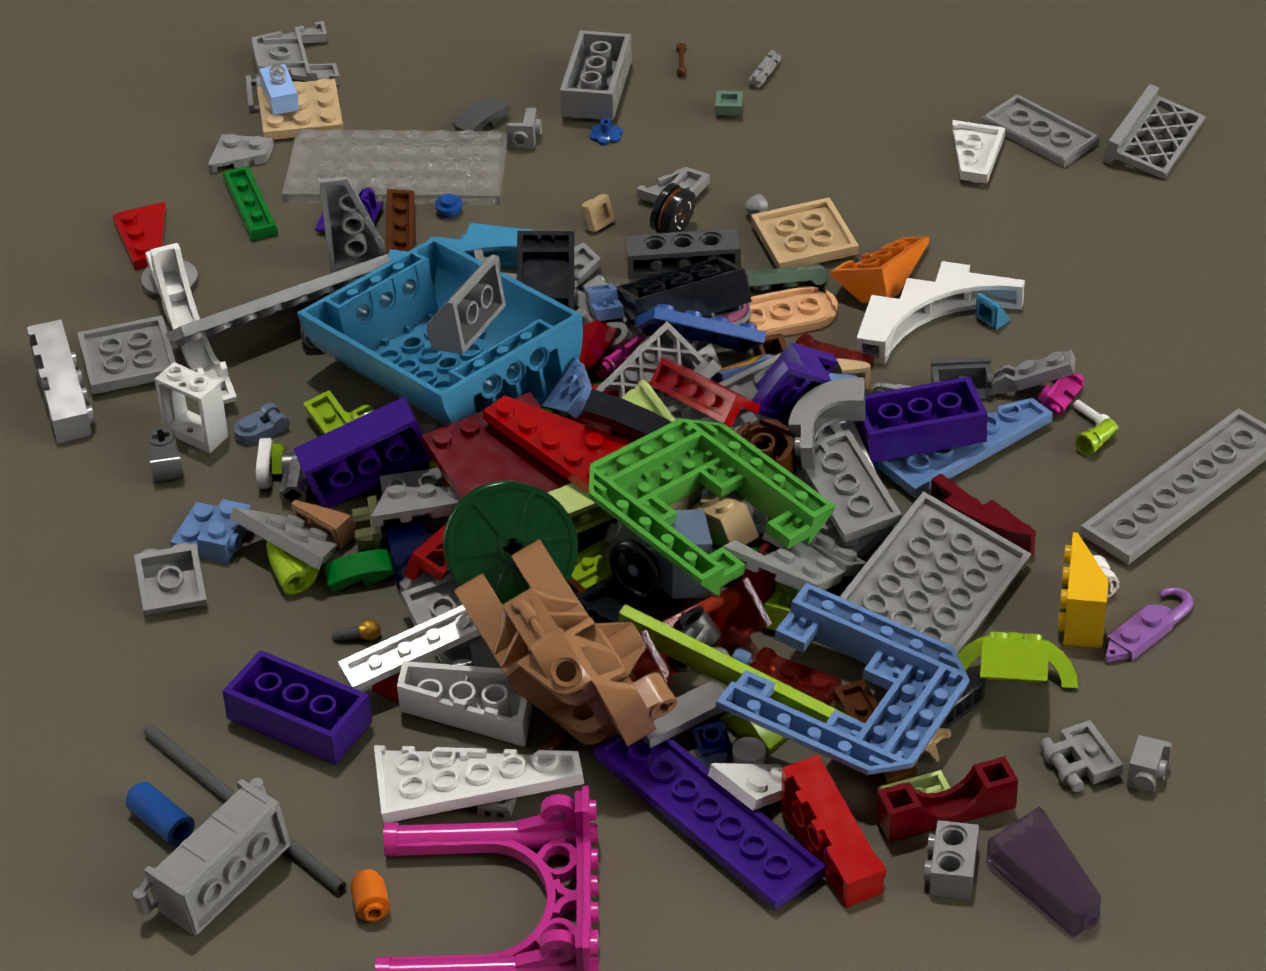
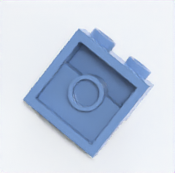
M222 499L218 506L196 502L170 541L171 548L179 543L196 544L199 557L229 563L234 553L240 550L242 540L246 534L251 532L229 519L233 507L251 510V505Z

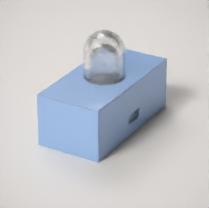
M274 64L270 67L259 68L261 87L272 114L298 111V93L286 65Z

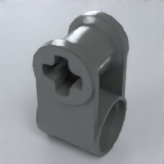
M165 426L152 429L148 433L147 439L154 483L184 478L180 453L177 450L173 430Z

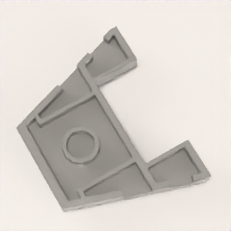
M324 21L315 22L314 27L305 29L304 26L295 27L294 32L283 35L281 31L252 37L251 50L258 75H260L259 68L285 64L291 79L302 81L335 79L336 85H339L340 76L336 63L309 64L303 43L327 42V31Z
M766 532L762 539L780 549L765 556L737 540L723 545V548L735 557L747 562L746 569L753 572L764 569L776 574L775 581L799 591L806 582L820 589L827 590L841 583L845 573L833 561L824 557L810 545L807 547L800 542L787 549Z

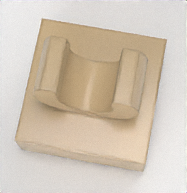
M601 194L581 204L589 231L596 232L616 220L609 195Z

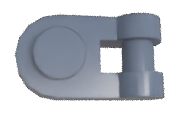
M268 402L261 407L260 411L238 420L234 424V436L240 444L253 445L259 443L260 438H270L284 432L289 427L290 422L283 413H280L279 408L273 402Z

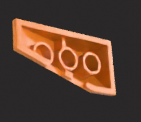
M929 236L903 237L882 246L881 251L867 252L861 255L862 260L855 264L854 260H848L831 271V276L861 303H869L871 295L894 298L901 292L906 279L909 278L929 244Z

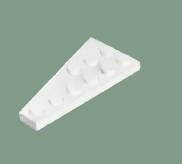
M374 745L383 822L401 821L584 784L578 751L538 750L534 755L518 754L517 749H504L503 754L488 753L485 748L436 747L431 752L416 751L415 746H403L401 751L386 750L384 745Z

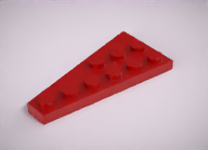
M503 396L483 410V419L587 494L589 492L590 464L632 443L508 396Z

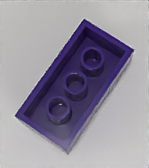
M970 376L865 395V421H853L871 462L987 442L988 413Z
M405 396L294 448L302 471L322 507L328 509L380 485V476L404 473L433 460L422 445L421 435L424 433Z
M262 650L249 661L222 691L227 719L335 765L372 723L369 694Z

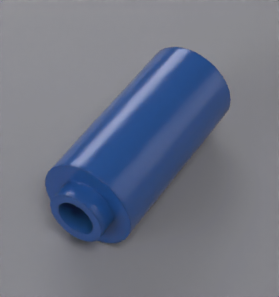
M141 782L131 787L128 791L126 798L127 809L170 845H180L192 834L195 827L194 819L151 783Z

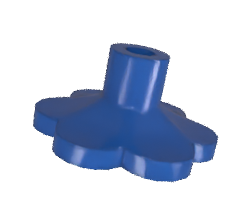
M603 119L600 122L601 125L592 127L590 139L597 141L600 145H608L610 142L617 143L621 140L623 129L615 126L609 119Z

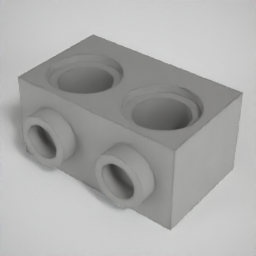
M937 820L936 834H929L927 854L933 855L932 860H925L924 881H930L929 896L972 899L979 825Z

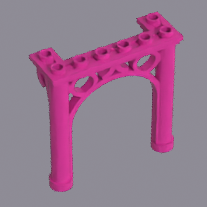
M582 786V791H575V802L572 798L561 794L546 797L541 803V815L520 819L518 822L399 825V822H384L383 844L385 857L498 853L512 856L524 862L536 872L546 890L547 902L542 919L535 930L522 942L507 950L491 954L376 957L375 971H599V958L592 957L598 956L599 951L598 929L592 930V923H599L598 902H592V896H598V875H592V870H598V849H592V844L598 843V823H591L592 820H597L596 800H589V786ZM531 849H540V850H539V852L536 854V853L533 852ZM553 855H564L569 859L568 865L560 869L551 868L546 864L547 860ZM577 874V890H570L561 884L569 881ZM577 909V925H574L565 918H561L566 912Z

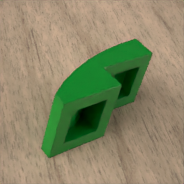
M387 549L358 552L323 565L328 587L333 593L360 580L363 581L366 587H369L395 574L391 556Z

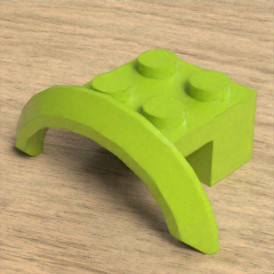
M989 632V635L977 638L957 654L965 670H968L969 666L981 656V680L1046 684L1048 681L1049 662L1057 671L1061 681V688H1078L1077 674L1071 661L1057 646L1050 641L1042 639L1043 635L1017 632Z

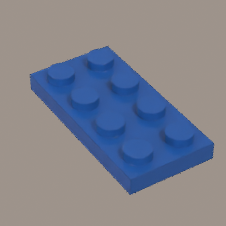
M657 304V307L648 309V311L637 316L635 328L656 332L668 321L684 339L700 343H712L713 346L740 352H747L765 343L766 331L757 330V326L754 324L740 323V325L729 323L730 320L727 318H704L702 313L692 310H686L682 313L674 311V307L667 304Z

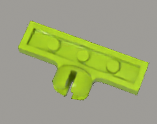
M330 390L303 403L306 412L322 434H326L374 411L370 405H362L348 413L344 411Z

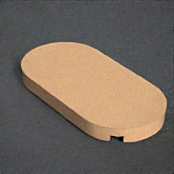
M803 286L752 296V302L750 303L751 319L745 323L754 324L757 326V330L766 331V336L780 333L783 336L817 330L834 322L838 314V302L831 292L825 290L824 293L814 286Z

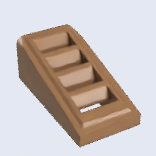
M294 500L291 503L294 516L305 520V525L310 528L325 531L328 534L327 538L338 543L336 548L343 549L355 537V526L352 516L298 500Z

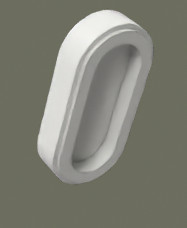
M260 438L256 463L258 489H269L272 486L271 444H274L271 438Z

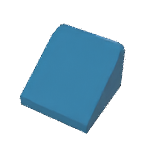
M981 293L977 294L976 317L995 330L1009 323L1010 318L999 304Z

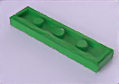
M249 166L222 172L225 185L251 241L278 235L276 223Z

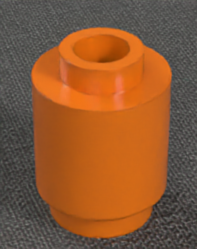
M365 869L356 873L352 879L350 890L357 917L369 922L382 919L390 911V902L383 877L372 869Z

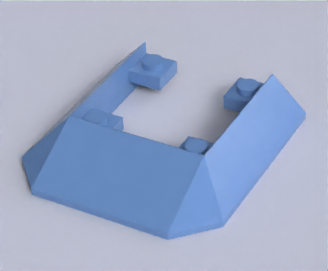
M806 582L793 599L790 612L776 629L774 640L801 652H804L813 640L867 664L862 679L888 690L867 722L863 723L836 710L826 723L771 699L775 683L747 670L744 671L736 683L731 681L716 701V706L859 772L871 775L913 768L969 685L970 679L953 646Z

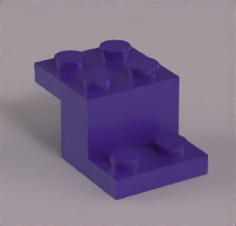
M790 342L755 385L758 392L752 401L761 405L756 414L789 422L794 406L803 395L820 384L832 381L829 374L838 364L835 356Z

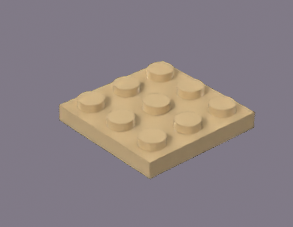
M335 79L293 82L298 93L299 110L276 115L272 114L262 87L257 86L264 138L277 140L344 133Z
M830 197L751 215V224L776 268L815 265L859 254L858 243Z

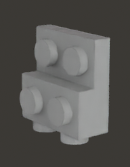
M179 543L168 549H146L139 554H134L144 616L207 605L196 544Z

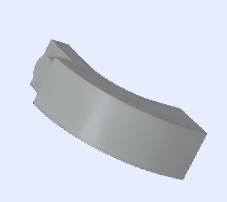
M864 377L842 378L825 382L808 391L796 403L789 418V430L794 440L795 456H801L802 468H814L815 441L818 434L825 427L841 421H865Z

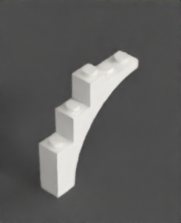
M942 261L935 282L907 278L900 299L871 295L857 335L856 360L885 365L895 346L917 327L935 318L954 312L976 309L978 293L985 295L1002 308L1021 310L1024 302L1025 280L971 273L970 265Z

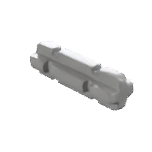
M771 50L750 76L749 84H753L754 88H760L780 62L781 55L777 54L775 50Z

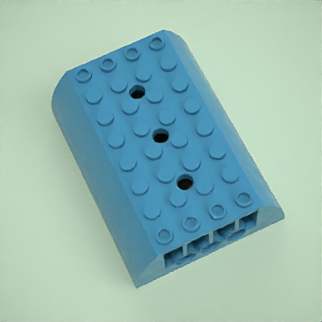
M436 237L297 312L304 332L318 349L400 398L405 396L408 403L445 425L479 413L503 396L514 399L531 392L540 405L574 358L579 360L583 340L582 314L500 271L506 307L463 355L431 349L426 324L458 288L484 263Z

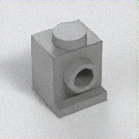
M1139 735L1129 763L1127 787L1154 793L1157 780L1163 781L1166 770L1168 771L1172 743Z

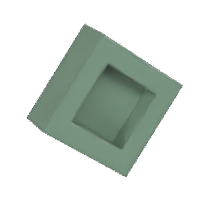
M743 91L716 92L715 115H742Z

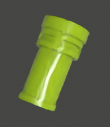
M1106 418L1093 429H1087L1075 437L1076 448L1081 454L1091 456L1102 447L1104 442L1118 434V425L1114 420Z

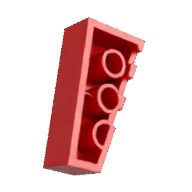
M817 754L783 767L782 816L802 845L826 865L825 878L845 907H850L882 894L884 877H886L885 866L882 860L877 858L819 755Z

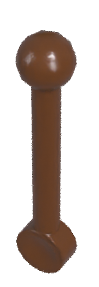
M684 43L676 45V51L679 53V67L677 69L679 76H685L687 73V69L684 67V52H686L687 47Z

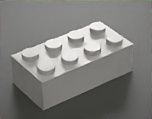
M579 31L560 88L561 116L574 119H597L600 121L603 119L614 120L632 62L631 34Z

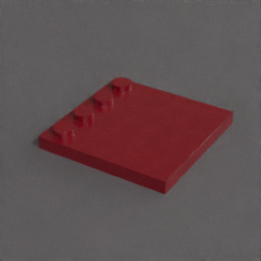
M531 392L514 398L542 409ZM483 411L421 435L422 445L460 500L475 488L494 481H518L540 488L547 493L572 483L483 419Z

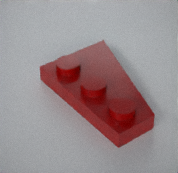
M165 201L132 210H124L112 215L114 225L135 270L148 267L145 252L164 245L163 233L165 231V216L167 212Z

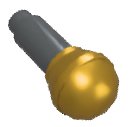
M366 619L358 626L337 629V631L332 632L333 641H346L362 638L373 641L380 636L381 627L376 620Z

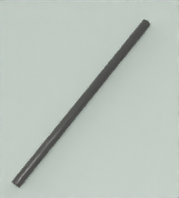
M149 725L145 728L144 735L225 802L236 793L154 725ZM289 837L291 845L285 851L335 893L341 894L346 889L347 884Z

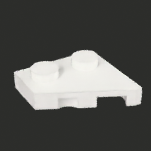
M713 763L710 766L708 776L752 811L782 800L783 767L779 764Z

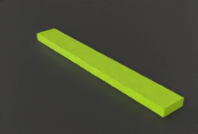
M624 605L619 612L618 622H632L646 645L727 686L731 681L736 683L744 671L747 670L775 683L771 699L826 723L835 710L841 712L628 605Z

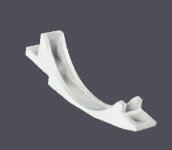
M174 243L145 252L146 261L162 299V306L171 329L174 330L182 325L199 320L179 244ZM203 332V338L192 343L180 346L179 342H177L189 369L220 382L224 404L237 401L236 393L228 376L227 365L225 361L220 362L217 359L205 332Z

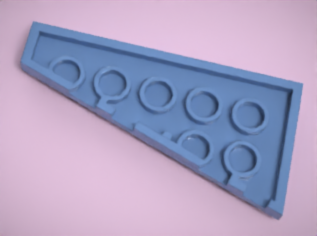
M1034 398L1001 405L998 411L988 413L987 442L872 462V464L916 498L923 491L931 490V479L940 473L948 479L958 475L1051 423L1053 412Z

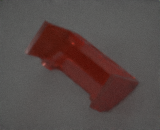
M749 578L721 591L719 596L715 594L662 622L681 631L680 619L685 612L693 607L702 606L721 630L720 638L710 647L725 648L733 644L735 650L751 642V634L772 624ZM647 630L639 633L646 644V648L631 673L636 675L638 680L651 673H659L667 685L672 684L671 676L679 671L666 663L664 660L666 655L657 651Z

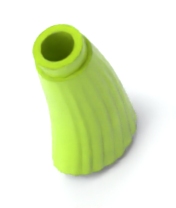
M267 541L266 548L269 562L284 592L288 595H297L308 590L316 580L320 568L315 569Z

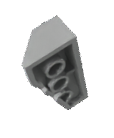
M348 176L319 179L330 273L385 255L384 242Z

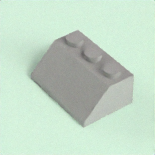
M491 255L428 321L426 331L430 339L431 349L463 355L506 307L497 255Z

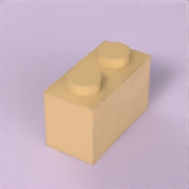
M712 492L704 495L699 503L691 507L692 510L704 509L711 540L714 544L723 547V545L737 540L746 545L759 537L748 508L742 502L727 496L719 498Z

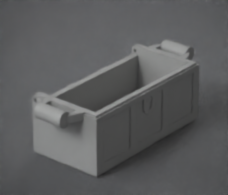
M254 778L250 783L244 779L239 780L236 783L238 791L156 868L151 866L145 868L146 878L140 887L133 891V897L140 914L147 915L151 913L152 909L157 907L160 913L196 936L291 845L280 804L267 795L261 778ZM148 888H150L153 897L151 901L146 891Z

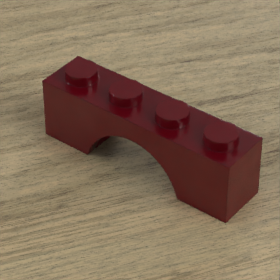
M1004 756L974 764L963 780L941 792L923 793L913 788L910 782L877 790L876 818L887 840L892 842L936 830L937 820L962 823L1014 809L1017 806L1018 778Z

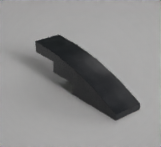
M595 389L591 390L582 413L583 419L611 426L610 435L632 442L671 423V421L653 411Z

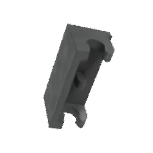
M990 357L931 360L930 383L970 376L981 401H993L991 383H993V373Z

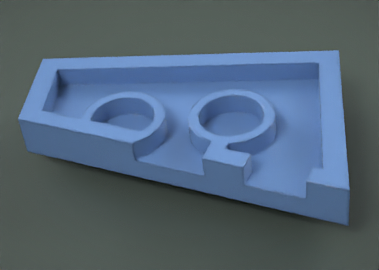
M574 358L540 406L545 409L555 410L557 415L574 419L578 416L581 417L583 408L592 390L585 365L577 358Z

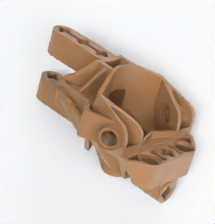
M540 539L511 555L512 560L530 589L503 605L483 573L454 589L514 691L543 711L580 743L586 746H597L612 736L619 734L627 747L657 730L653 721L667 715L676 707L677 699L661 674L651 673L635 682H632L628 677L646 648V644L632 622L594 623Z

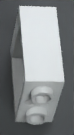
M175 362L155 378L163 426L173 430L175 438L207 453H211L229 437L220 382ZM185 395L198 401L200 415L187 410Z

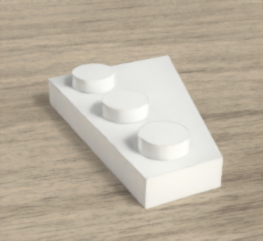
M952 120L960 179L974 183H988L1005 137V128Z

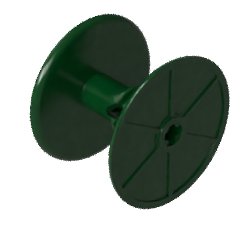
M494 481L470 491L454 507L444 529L443 552L448 570L459 586L483 573L503 605L530 589L512 560L511 555L540 539L568 583L577 561V535L568 512L549 493L518 481ZM508 539L515 542V545L510 548L511 552L503 549V546L508 545Z

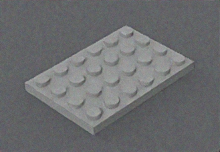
M923 491L840 597L951 645L958 654L969 643L1026 566L1031 553Z

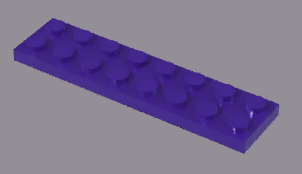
M616 734L594 748V758L773 910L776 911L826 875V865L761 811L758 809L752 811L709 777V769L672 738L652 748H649L642 739L627 747L619 734Z

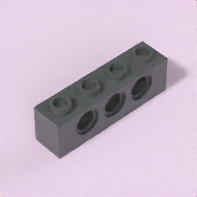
M737 228L625 236L628 279L646 278L716 257H722L741 267V248Z

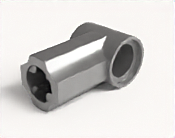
M283 452V477L280 487V499L288 503L289 506H292L291 503L294 500L302 502L307 500L309 482L302 471L295 452Z
M702 606L689 609L680 619V625L682 626L680 632L708 646L716 643L721 636V630ZM667 655L664 658L670 667L677 669L679 672H688L690 669L689 666Z

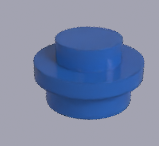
M444 194L435 201V209L443 218L457 217L463 207L461 198L453 194Z

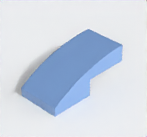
M612 283L584 287V293L595 320L605 321L625 317L624 306L618 300L617 288Z

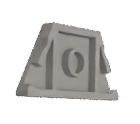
M233 507L229 518L315 569H319L322 562L326 563L328 558L334 555L338 544L327 538L328 534L325 531L306 526L305 520L294 515L286 517Z

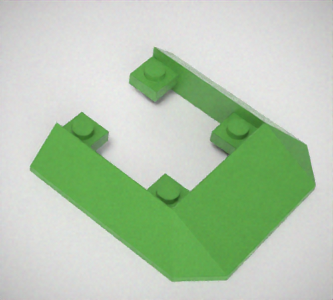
M679 418L591 463L589 468V499L700 585L718 596L723 585L744 574L746 564L723 547L708 555L671 526V524L676 522L677 512L669 505L703 487L709 489L719 498L734 491L771 519V521L767 522L765 532L787 549L800 542L808 547L835 510L833 503L723 423Z

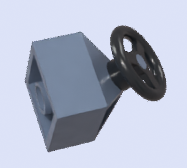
M704 509L675 510L677 518L676 522L671 524V526L708 555L711 554L712 540ZM622 540L617 542L610 551L609 567L614 580L623 591L635 598L646 599L652 597L660 586L671 599L710 597V590L700 585L645 541L643 544H640L633 540ZM621 551L627 562L624 575L621 573L618 563ZM642 578L651 582V584L646 589H638L632 586L631 582L634 579Z

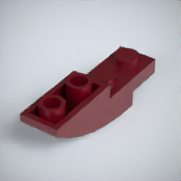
M941 473L931 479V496L1031 553V556L1034 555L1036 531L1011 514L1008 509L1003 508L993 499L984 505L981 504L978 499L969 495L955 482L949 480Z

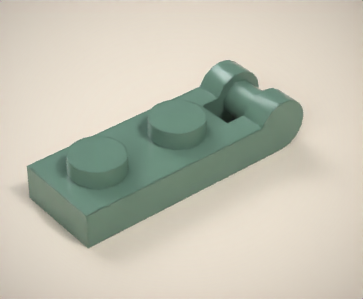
M819 264L746 272L748 286H754V290L771 289V284L782 283L783 287H796L800 285L799 281L812 280L817 285H822L828 279L826 269Z

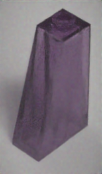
M1037 807L988 839L986 863L1073 938L1084 930L1092 929L1098 923L1102 897L1043 809Z

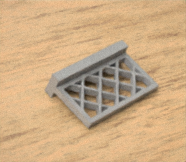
M1149 84L1108 141L1103 162L1113 165L1116 160H1120L1165 180L1203 125L1206 116L1158 96L1159 88ZM1157 107L1164 108L1169 113H1160ZM1182 119H1189L1195 123L1184 124ZM1174 120L1177 125L1167 126L1165 121ZM1148 122H1157L1160 127L1150 128ZM1181 132L1184 136L1182 138H1174L1172 133ZM1164 134L1167 139L1157 140L1155 135ZM1147 136L1149 141L1140 142L1137 137ZM1172 147L1174 152L1165 153L1162 148ZM1154 148L1157 153L1147 155L1144 149ZM1137 150L1139 156H1133L1126 153V151ZM1162 161L1164 169L1152 164V162Z
M666 321L595 390L602 392L606 388L618 389L619 398H622L625 395V390L634 389L641 380H644L643 372H655L661 359V354L674 356L675 363L682 365L681 356L689 357L697 365L693 371L709 379L721 367L714 360L708 363ZM663 333L673 341L674 349L661 348L660 336ZM642 353L655 354L656 366L643 365ZM623 371H637V384L624 383ZM651 386L658 393V397L667 408L681 402L670 395L665 397L664 392Z

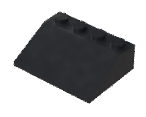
M716 257L615 286L617 288L618 300L624 306V310L634 328L636 327L637 316L648 311V309L657 307V304L671 305L674 307V311L682 313L686 310L702 313V317L711 319L717 316L716 312L726 309L727 312L738 311L744 308V304L752 302L745 269L722 257ZM635 328L636 330H638V331L641 332L642 334L645 333L646 336H648V335L651 336V335H653V334L655 333V332H651V331H647V330H642V329Z

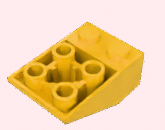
M1073 532L1072 545H1065L1064 564H1070V567H1063L1062 587H1068V589H1061L1060 609H1066V613L1059 612L1058 631L1064 632L1063 645L1102 649L1108 578L1077 532Z

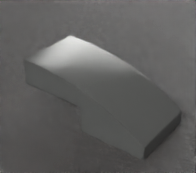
M490 95L468 107L452 122L455 130L474 139L487 124L495 127L511 107Z

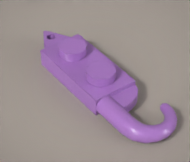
M1177 587L1162 590L1159 593L1160 597L1174 595L1181 598L1182 603L1173 610L1163 605L1150 604L1140 610L1107 636L1106 646L1108 648L1105 662L1128 659L1132 662L1173 629V625L1190 613L1194 603L1191 594Z

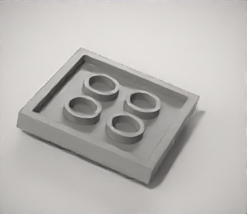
M163 315L77 332L92 394L106 393L112 390L155 382V378L173 362L176 363L170 340L166 336L167 329Z

